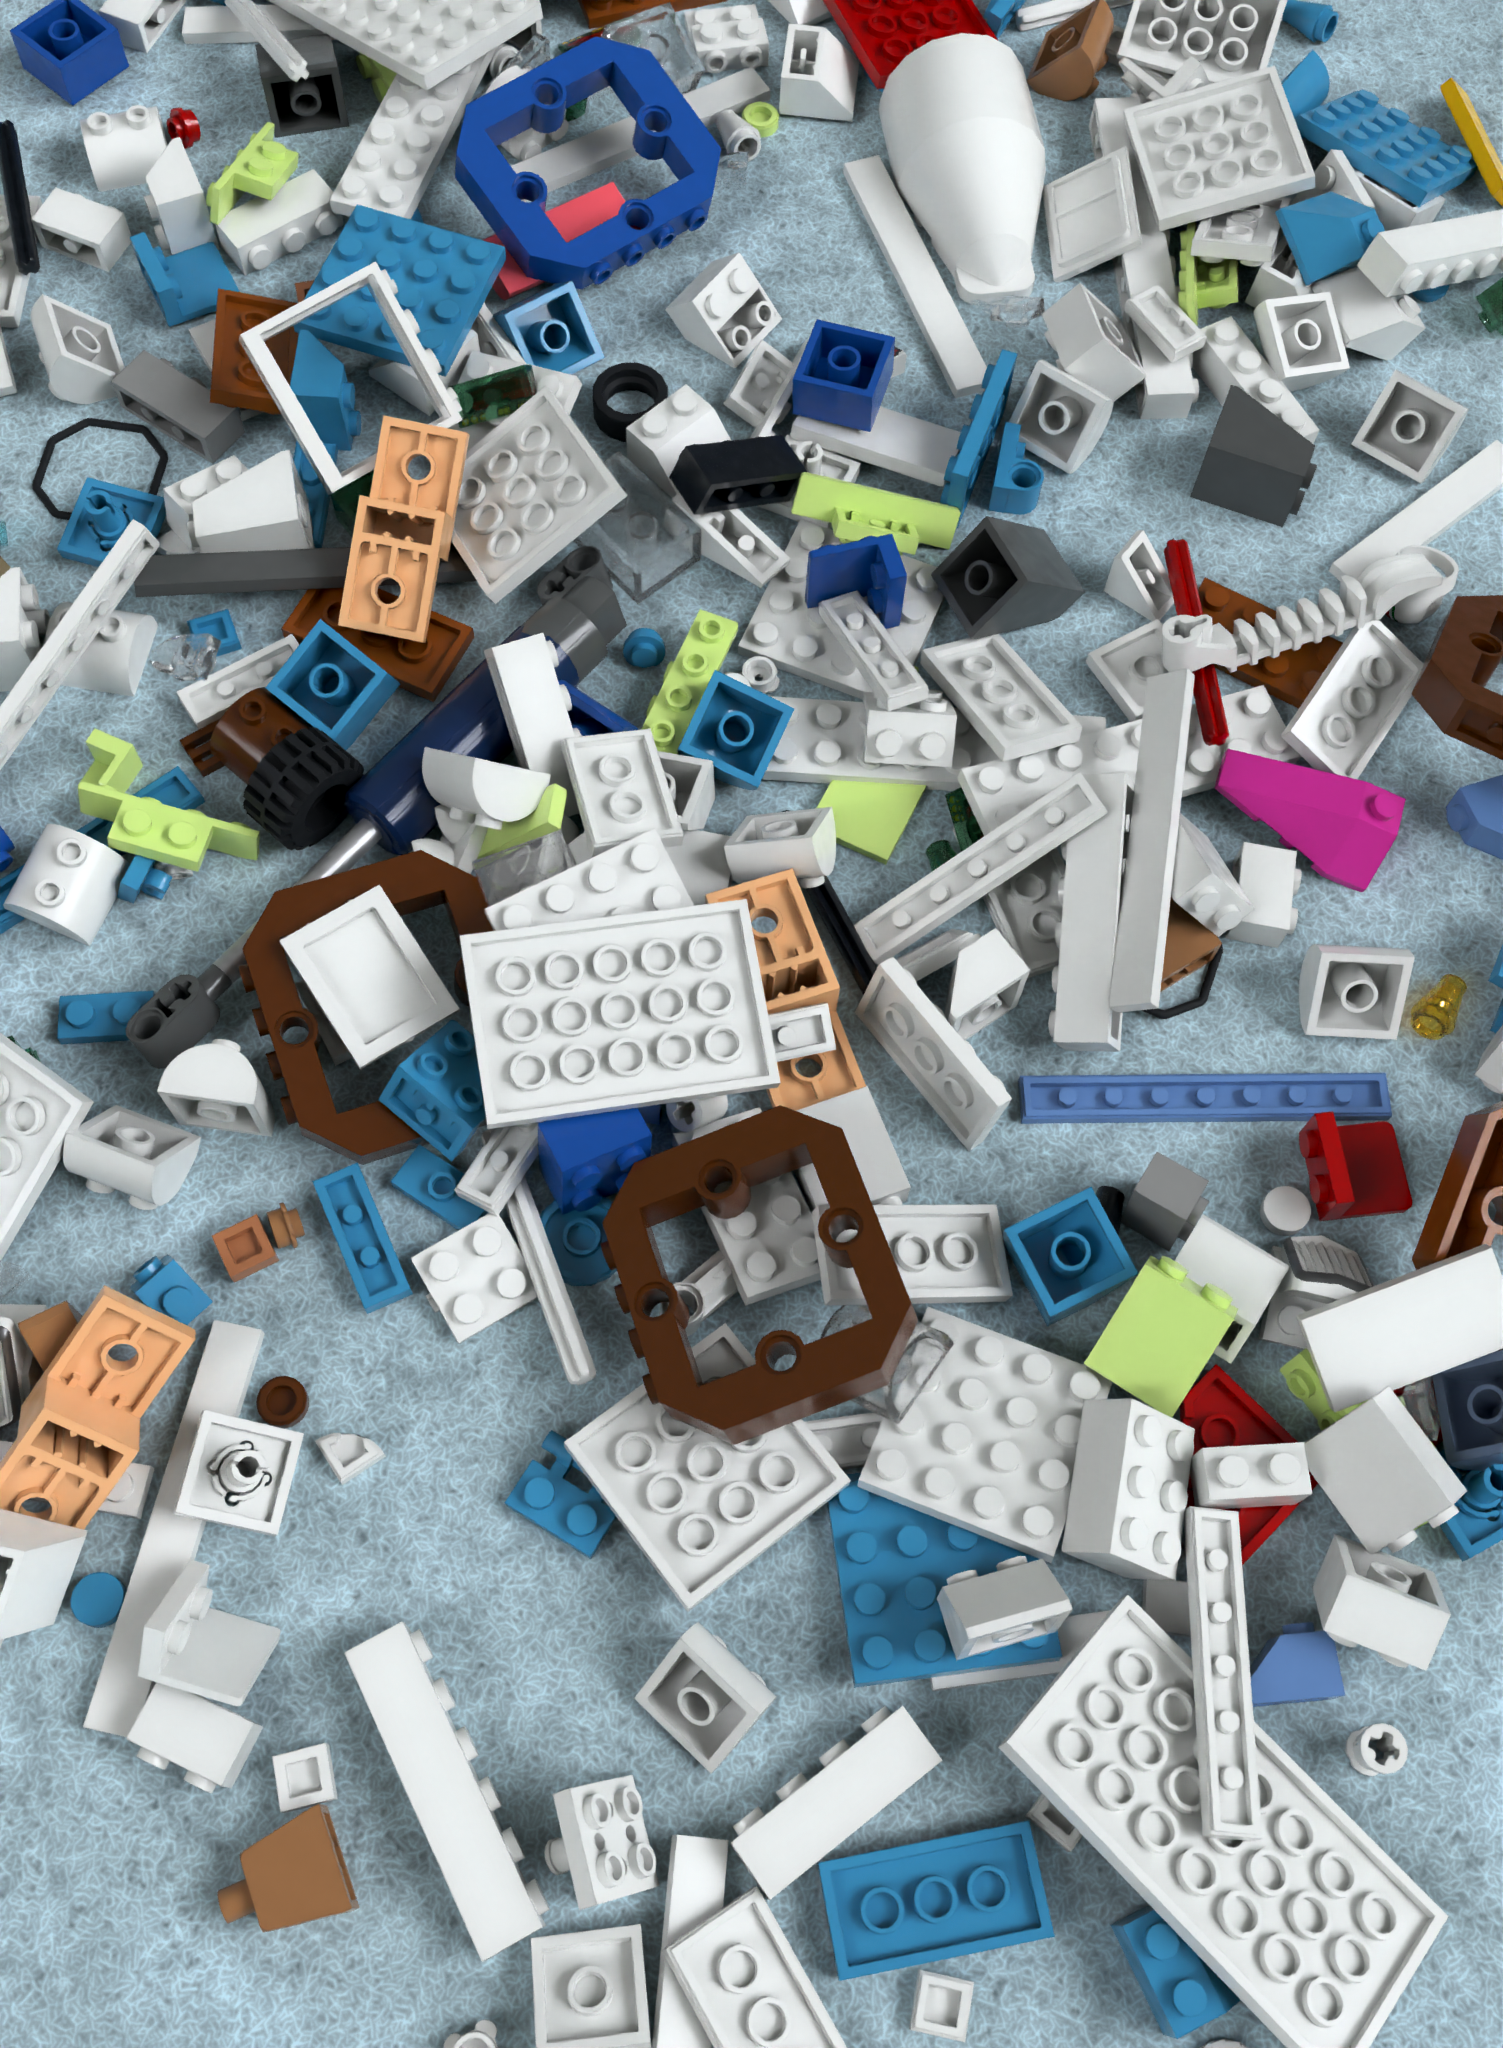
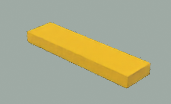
M1451 77L1440 86V91L1490 194L1503 207V165L1468 94Z

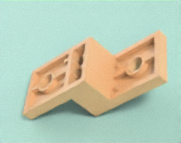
M383 415L370 497L359 495L338 626L426 643L440 561L448 562L470 436L468 432ZM418 456L426 457L431 464L429 475L421 480L411 478L408 472L410 461ZM386 579H394L400 586V596L391 604L383 603L378 596V587Z
M793 868L705 894V904L747 899L751 923L754 919L761 916L769 917L776 922L777 927L769 933L758 932L752 927L768 1014L819 1003H828L836 1050L777 1062L781 1083L777 1088L766 1089L772 1107L781 1105L797 1111L866 1087L836 1011L840 986ZM802 1059H813L820 1065L821 1071L814 1077H804L797 1072L795 1065Z
M104 1285L21 1405L17 1438L0 1462V1509L84 1530L139 1452L140 1418L196 1340L195 1329ZM128 1344L136 1349L137 1354L127 1361H117L108 1355V1351L115 1345ZM40 1497L46 1499L51 1506L45 1511L33 1513L25 1510L21 1504L30 1498Z

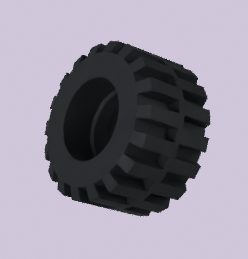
M314 727L309 730L303 728L295 734L291 733L261 759L248 780L249 784L243 796L245 798L243 806L252 819L287 849L303 850L327 837L347 817L349 812L345 805V793L364 775V768L357 759L322 730L320 731Z

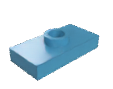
M420 1144L390 1181L394 1188L458 1231L488 1213L486 1210L458 1197L454 1191L464 1173Z

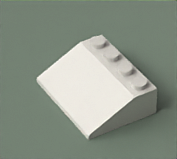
M1134 0L1116 58L1121 60L1123 56H1126L1137 65L1174 75L1186 60L1192 56L1202 64L1210 84L1267 68L1287 0Z

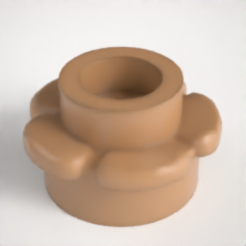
M279 1203L280 1208L266 1212L277 1248L280 1249L292 1245L295 1249L298 1247L296 1238L305 1235L297 1208L287 1211L285 1204Z

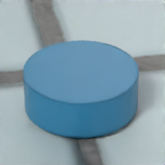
M96 1572L85 1576L77 1583L71 1595V1609L74 1616L83 1624L95 1628H102L115 1623L127 1591L121 1580L109 1573Z

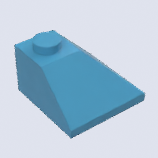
M1328 192L1280 208L1275 212L1306 286L1356 267L1377 233L1385 231L1375 209L1334 192Z

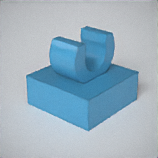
M135 855L120 882L117 897L134 904L142 890L145 894L162 900L172 877L161 870L153 868L156 860Z

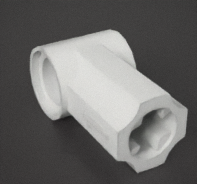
M720 1250L682 1282L673 1284L684 1302L691 1306L694 1311L685 1329L687 1337L695 1333L707 1317L738 1292L729 1263ZM669 1302L661 1303L659 1316L668 1309Z

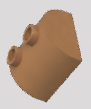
M1105 0L1093 1L1046 32L1026 80L1030 87L1038 94L1062 101H1071L1079 97L1087 98L1096 90L1099 81L1095 75L1109 60L1105 50L1114 28L1113 14Z

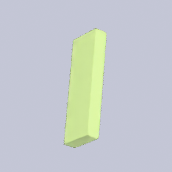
M554 783L546 787L536 810L530 815L518 821H503L501 830L488 828L473 869L478 871L560 830L567 790Z

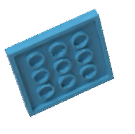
M1366 90L1352 92L1302 113L1296 120L1301 136L1328 152L1331 149L1342 150L1352 167L1418 207L1466 182L1475 174L1478 168L1475 161L1471 159V152L1458 145H1452V147L1440 140L1441 135L1438 132L1425 126L1417 127L1409 122L1410 117L1405 112L1396 108L1387 109L1378 103L1379 98L1375 94Z
M357 204L304 300L376 261L380 270L386 269L391 280L394 279L398 288V293L395 294L399 305L403 311L409 309L420 328V333L416 334L424 350L430 348L438 359L442 369L438 375L446 377L506 260L505 247ZM367 286L293 326L296 333H299L300 330H308L317 339L411 366Z
M861 1473L846 1474L851 1480L850 1484L827 1502L854 1688L1060 1661L1063 1656L1058 1631L956 1660L937 1600L941 1588L948 1585L946 1579L968 1570H976L978 1577L997 1571L996 1565L998 1563L1018 1556H1026L1027 1562L1039 1560V1558L859 1488L857 1486Z

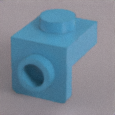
M168 1254L161 1260L157 1256L152 1257L133 1274L137 1281L130 1286V1289L146 1306L185 1325H188L213 1302Z

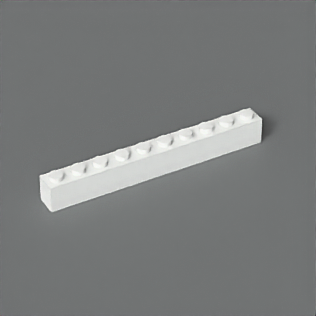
M1095 98L1089 123L1094 159L1102 158L1123 147L1127 148L1142 239L1141 246L1112 259L1123 322L1147 376L1134 386L1140 420L1187 418L1192 403H1196L1199 396V382L1197 378L1192 377L1191 372L1193 352L1172 363L1124 311L1127 299L1156 284H1159L1179 306L1178 292H1180V286H1175L1174 282L1176 263L1174 256H1169L1168 251L1170 231L1167 229L1159 232L1124 122L1123 109L1140 105V98Z

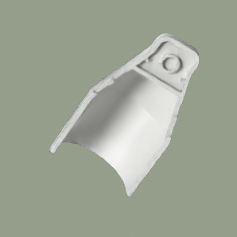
M959 33L931 40L908 54L890 74L879 103V115L895 187L902 201L907 202L914 212V220L918 226H923L932 238L931 245L953 275L957 293L963 301L971 305L1023 301L1030 297L1035 282L1031 257L1046 173L1045 147L1023 66L1009 46L988 35Z

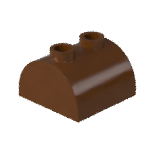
M266 687L257 688L239 698L221 717L211 736V754L217 756L228 769L248 785L251 774L270 749L291 733L295 734L303 728L309 730L313 726L268 691Z

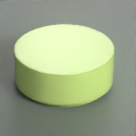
M754 102L744 108L742 119L759 131L760 138L771 136L777 131L779 113L769 103Z

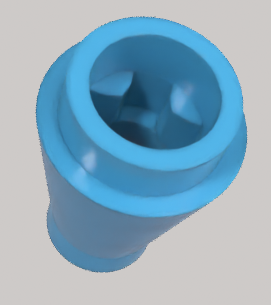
M1288 0L1282 21L1289 23L1314 43L1317 40L1326 42L1335 31L1339 15L1338 12L1333 11L1332 5Z

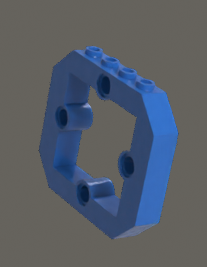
M595 36L466 104L456 151L455 178L526 277L555 284L573 281L575 288L582 290L593 283L599 285L605 282L617 269L624 265L627 267L635 265L647 252L656 247L659 249L667 247L674 241L677 235L688 229L695 231L706 222L713 197L721 147L650 50ZM610 86L636 121L633 133V147L641 157L648 160L663 158L679 181L645 200L631 199L621 205L618 215L566 243L545 214L547 201L545 181L539 175L532 172L516 174L497 146L531 127L540 133L557 131L564 121L565 109ZM524 199V200H529V201H532V202L529 203V202H524V201H521V200ZM630 226H637L641 229H634Z

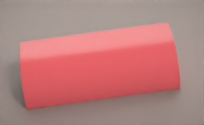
M611 182L550 209L545 214L565 242L568 243L618 215L621 205L625 203V200L614 182ZM630 226L634 229H641L637 226ZM496 234L483 240L504 246ZM505 247L506 260L492 287L501 299L508 300L546 281L526 277Z

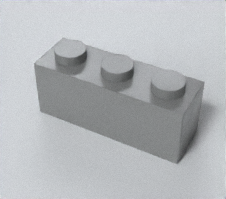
M145 350L111 380L122 408L212 464L245 433L240 418L241 412L238 407L230 408L221 404L210 403V390L199 379L187 377L179 372L168 360L164 358L158 359Z

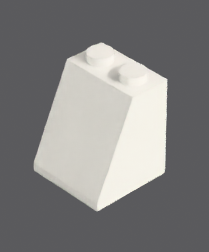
M290 450L280 451L193 501V520L187 522L192 546L199 547L200 553L315 549L312 520L308 505L309 500Z

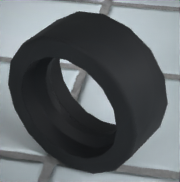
M620 363L609 367L597 377L593 385V414L599 429L610 438L627 442L626 427L668 397V386L662 375L653 368L640 363ZM623 391H639L650 396L654 400V404L645 411L636 414H624L613 410L607 405V401L613 395Z

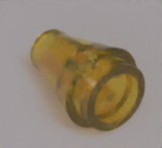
M1452 974L1442 976L1438 984L1412 1007L1411 1026L1420 1036L1431 1040H1439L1453 1032L1462 998L1467 990L1466 983L1460 977Z

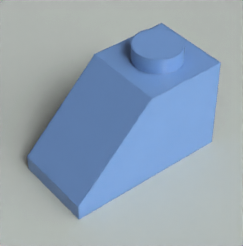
M1503 775L1460 787L1446 806V815L1449 826L1452 830L1459 832L1466 845L1503 860Z
M1313 1622L1282 1626L1283 1634L1269 1639L1250 1665L1253 1707L1331 1700L1345 1696L1335 1640L1329 1637L1326 1631H1315Z

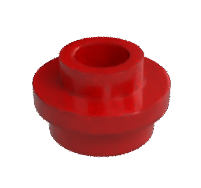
M180 107L171 109L170 118L167 119V129L171 139L180 137L185 149L192 147L194 142L199 141L201 137L200 126L195 114L190 109L183 110Z

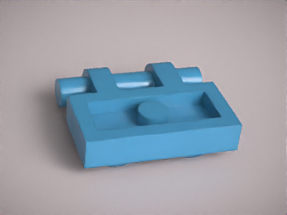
M551 1430L541 1447L557 1457L556 1461L549 1470L535 1460H532L505 1501V1505L591 1559L617 1517L603 1503V1498L594 1486H592L589 1493H586L565 1480L572 1467L582 1473L583 1471L565 1449L564 1442L567 1439Z

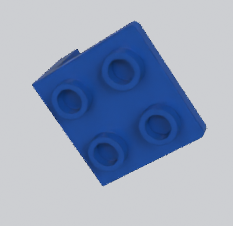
M893 535L868 536L859 541L836 546L825 545L817 550L810 551L808 553L805 590L807 608L819 607L818 603L858 591L862 597L867 596L869 607L874 614H878L880 622L886 629L900 626L907 574Z

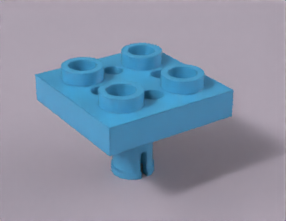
M87 477L57 547V551L62 558L99 567L133 519L144 525L157 539L166 517L164 497Z
M1444 1449V1450L1440 1451L1439 1453H1440V1455L1443 1457V1459L1446 1461V1455H1445V1449ZM1493 1464L1490 1468L1487 1467L1483 1471L1460 1469L1461 1471H1467L1464 1476L1457 1472L1455 1467L1449 1465L1467 1489V1492L1454 1504L1460 1508L1459 1512L1441 1524L1440 1527L1462 1562L1503 1540V1464ZM1488 1517H1491V1518L1496 1517L1495 1521H1490V1520H1488L1487 1518H1488Z

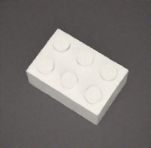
M1132 1398L1084 1400L1061 1552L1122 1577L1176 1581L1178 1560L1181 1555L1184 1512L1188 1501L1187 1489L1191 1458L1194 1453L1195 1429Z

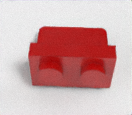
M1332 1111L1315 1113L1299 1132L1300 1151L1306 1161L1310 1178V1194L1316 1204L1319 1221L1403 1213L1412 1206V1197L1394 1128L1390 1123L1382 1121L1337 1126L1334 1112Z

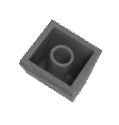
M323 34L288 40L307 62L306 69L309 72V76L306 80L300 77L297 82L292 81L261 44L255 45L271 123L275 124V138L349 126L338 65L330 35Z
M1231 385L1190 497L1283 527L1288 514L1297 515L1305 495V491L1299 490L1300 487L1308 490L1317 465L1310 463L1315 445L1241 388Z
M986 516L931 574L971 639L988 637L1055 620L1085 593L1044 529Z

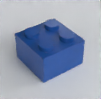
M54 0L10 30L23 68L72 106L129 67L118 29L80 0Z
M817 319L793 377V414L871 432L893 374L895 337Z
M638 1108L538 1123L539 1170L562 1215L574 1210L577 1212L589 1210L596 1206L603 1196L607 1197L619 1192L633 1164L651 1156L652 1133Z

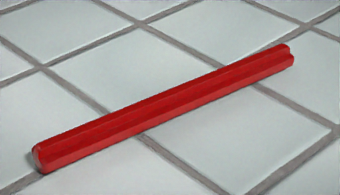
M1171 539L1167 542V547L1164 549V556L1177 615H1190L1194 617L1203 615L1188 543L1184 539L1177 541ZM1213 663L1192 672L1195 675L1193 694L1204 743L1208 746L1215 744L1221 746L1225 744L1226 738L1229 736V729Z

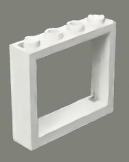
M376 261L240 334L238 339L328 495L374 470L377 453L341 473L338 471L264 341L367 286L440 417L429 423V425L449 428L463 420L459 414L462 408L456 399L458 398L457 394L451 387L446 389L438 376V373L442 371L438 359L430 348L424 350L416 334L420 333L416 319L409 309L402 310L395 297V294L398 293V288L394 279L391 280L386 269L381 271Z

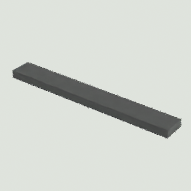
M451 543L448 562L440 561L436 583L477 581L453 543ZM351 547L152 555L134 581L136 597L344 588ZM386 579L379 586L399 584L394 579Z

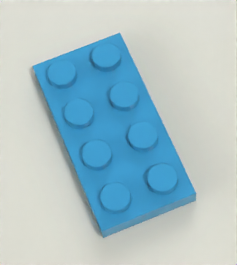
M1002 349L996 365L988 364L981 387L986 390L982 395L976 394L969 418L973 419V421H971L970 425L964 424L958 439L957 449L961 450V452L959 451L957 457L951 456L948 462L944 480L949 482L945 484L940 503L959 508L960 517L956 528L959 527L1005 412L1017 353Z
M1029 1821L817 1863L839 1981L1055 1937Z

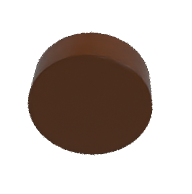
M288 1376L275 1377L266 1382L260 1389L256 1401L257 1410L267 1424L283 1429L298 1424L305 1417L309 1408V1396L298 1380Z

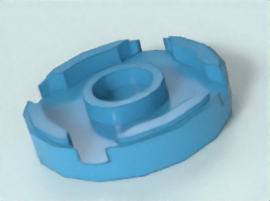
M603 1196L596 1206L583 1212L574 1210L562 1215L555 1200L542 1211L540 1218L564 1283L571 1286H592L609 1279L617 1271V1269L612 1271L609 1269L601 1249V1243L607 1241L602 1222L613 1203L609 1198Z

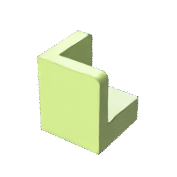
M94 728L86 740V744L95 761L81 781L94 785L105 784L119 792L125 793L143 767L135 747L131 743Z

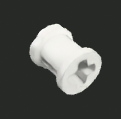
M1379 1723L1353 1731L1346 1741L1345 1752L1350 1759L1351 1766L1363 1775L1376 1776L1378 1773H1395L1401 1769L1407 1760L1408 1747L1405 1738L1399 1730L1392 1725ZM1378 1739L1377 1749L1384 1753L1383 1759L1375 1760L1376 1752L1368 1747L1369 1741Z

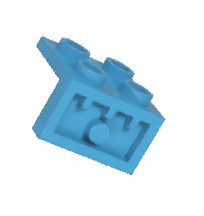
M145 232L130 237L141 272L169 327L216 311L218 288L240 292L214 242L165 257L160 246L152 247Z
M450 1020L398 1065L378 1099L451 1162L464 1150L479 1125L486 1119L474 1036L455 1020Z

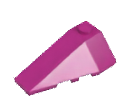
M1227 749L1223 754L1214 789L1253 821H1263L1281 836L1278 841L1290 850L1295 847L1313 862L1310 867L1319 875L1360 892L1366 890L1395 841L1406 801L1405 798L1366 781L1232 749Z

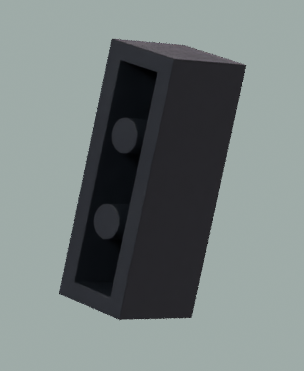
M783 435L685 446L669 478L694 515L790 501L797 489L800 474L808 471Z

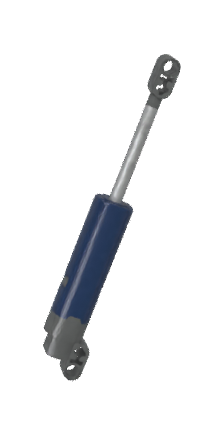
M582 546L569 553L538 584L537 593L542 606L500 644L544 633L545 640H551L557 652L559 665L554 668L557 679L565 680L576 688L605 658L608 653L606 645L627 626L615 592L612 590L613 584L600 550L593 546ZM486 658L345 793L346 808L356 822V825L293 886L349 871L375 844H378L394 855L408 854L413 850L411 843L413 840L425 838L438 825L435 807L441 804L429 793L422 774V759L425 747L501 763L514 750ZM258 920L198 978L189 974L174 977L128 1021L126 1036L151 1066L157 1069L166 1068L175 1057L194 1047L216 1025L220 1017V1008L215 1001L241 976L238 966L247 963L242 948Z

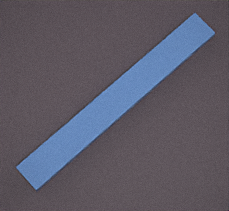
M1386 1073L1020 1076L1018 1079L1021 1124L1309 1121L1315 1113L1332 1111L1336 1121L1389 1120L1392 1117Z

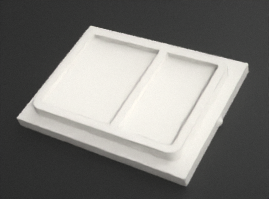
M1126 147L1116 150L1043 186L1042 193L1053 279L1055 282H1063L1142 245L1130 159Z
M380 884L279 940L360 1070L403 1044L413 1041L415 1037L460 1012V1008Z

